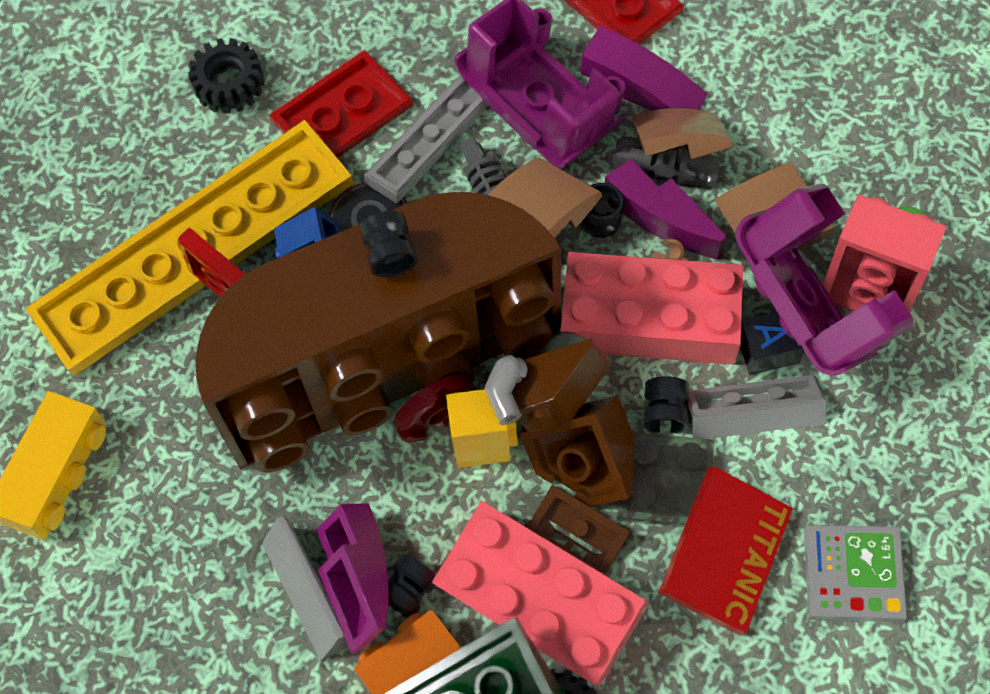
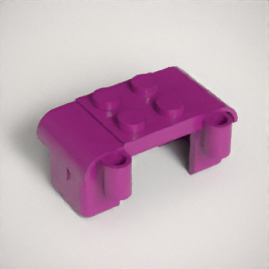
M503 0L469 25L467 48L455 56V66L464 81L516 133L550 164L563 169L624 122L625 119L622 116L616 120L613 118L621 109L625 83L616 76L605 78L594 68L591 70L588 88H586L544 49L550 40L553 20L550 12L545 9L532 10L523 0Z
M820 183L796 189L768 210L744 217L737 227L736 240L752 267L750 269L756 277V286L764 298L772 302L779 313L780 324L785 333L795 339L799 346L803 347L813 365L820 372L835 376L878 355L877 351L883 348L884 344L909 330L914 324V319L895 290L878 301L876 298L869 301L851 314L843 317L800 250L801 247L822 234L825 228L846 214L829 187Z

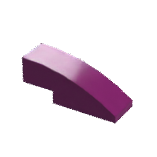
M602 26L598 27L581 56V75L590 78L591 70L596 68L605 78L609 76L619 77L625 83L623 99L651 111L670 108L700 110L707 97L705 91L670 63L632 40Z
M632 159L605 176V183L615 186L622 194V214L641 228L662 240H678L683 245V248L689 252L716 260L723 256L727 236L672 178L658 187Z
M369 503L340 504L316 529L328 557V560L318 569V572L351 653H359L385 629L388 613L389 580L386 557L379 528Z

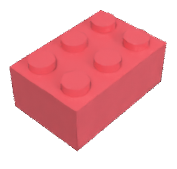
M858 194L839 238L823 285L836 306L852 312L875 298L878 301L893 290L897 292L910 312L930 271L947 226L934 222L933 219L926 215L912 214L890 206L889 203L882 199L868 198Z

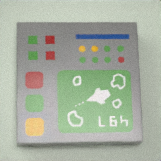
M805 525L804 546L808 620L905 622L907 612L900 527Z

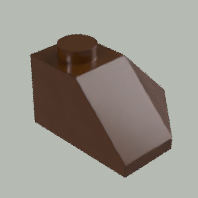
M592 339L524 360L527 365V375L524 378L521 377V382L516 383L511 392L521 412V417L518 421L531 433L534 431H548L554 428L555 425L568 422L575 417L610 368L609 360Z
M618 395L583 404L572 420L555 425L554 428L548 431H534L530 433L525 429L519 433L536 475L551 484L557 480L576 492L574 498L587 506L593 507L629 499L632 496L634 435Z

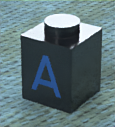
M778 312L741 320L740 349L749 375L801 362L804 349L801 345H798L795 339L785 333L780 324Z

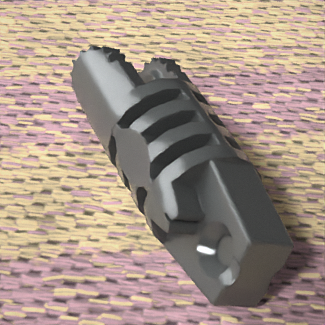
M473 136L460 144V148L468 163L463 168V171L473 192L488 195L507 177L495 152L491 150L486 153L480 142H477Z
M621 136L620 139L618 138L615 146L616 151H614L611 158V164L616 168L632 159L648 177L649 175H654L656 179L665 177L666 181L672 178L678 180L677 183L715 186L721 162L720 157L708 154L691 159L686 147H676L646 157L639 138H632L631 136Z

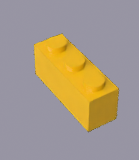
M47 391L0 478L1 525L45 541L50 530L54 531L60 526L65 514L64 503L70 491L78 489L82 484L86 473L84 464L91 451H96L101 447L106 436V421L95 407Z

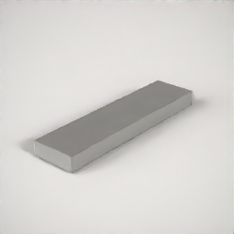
M460 75L364 174L365 184L398 204L487 108L488 104L483 101L480 95Z

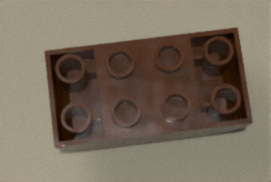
M472 192L439 193L425 196L392 210L405 215L409 228L407 240L414 244L418 262L411 270L401 275L383 278L371 273L367 258L370 248L363 244L359 229L361 224L263 264L246 273L228 288L209 313L200 333L195 361L196 379L202 402L239 468L243 469L256 463L259 471L265 473L286 469L302 460L308 454L309 445L306 440L338 426L341 427L345 435L349 436L360 435L374 430L391 417L393 409L390 403L422 390L435 381L456 374L466 375L472 381L475 376L472 367L503 353L505 356L512 355L523 360L537 356L551 338L555 337L553 331L561 328V248L555 238L535 217L508 201Z

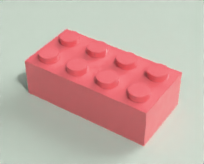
M568 252L560 334L573 333L582 336L585 340L592 339L602 353L606 355L735 365L741 339L744 265Z
M482 500L432 581L433 584L498 625L505 623L513 617L518 618L539 651L595 686L602 685L650 602Z

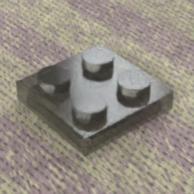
M633 432V494L629 499L618 501L617 521L684 528L706 471L713 466L714 439Z

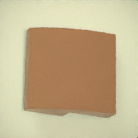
M670 108L631 115L635 131L646 157L685 145L691 159L733 147L731 138L716 113L690 108Z
M540 157L515 170L488 194L522 208L544 225L554 238H556L567 223L577 228L603 197L600 191Z
M791 162L755 176L714 200L736 234L737 227L744 217L768 210L794 190L807 187V185ZM831 224L825 228L822 234L801 247L800 250L810 247L836 231Z

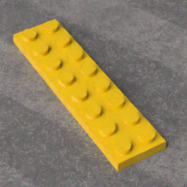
M304 120L26 307L25 310L67 370L74 377L206 286L189 272L179 246L178 238L188 227L234 265H237L275 239L274 228L313 207L320 208L354 184L352 175Z

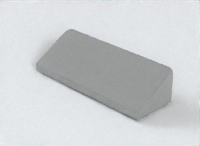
M815 375L689 390V400L686 401L693 441L826 424V399ZM805 387H808V388H809V389L785 391V390H789V389H797V388H805ZM766 392H767V394L741 397L742 395H750V394H758V393H766ZM723 398V399H721V400L697 402V401H702V400H710V399Z
M284 515L280 516L272 525L262 544L320 661L325 660L349 646L332 604L287 517H284Z

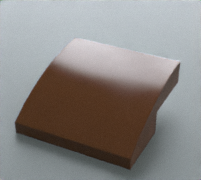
M553 484L531 521L524 524L531 531L606 575L632 534L629 530ZM548 519L603 554H595L551 527ZM554 533L567 539L566 544L563 545L553 539ZM574 544L587 552L585 557L571 550Z

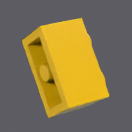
M485 389L447 394L451 438L457 468L511 461L509 447L518 446L516 421L508 425H501Z

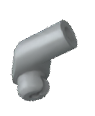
M512 355L504 356L496 361L485 385V392L501 425L511 424L521 417V412L511 392L515 384L521 382V377H526L527 365L523 359L515 358Z

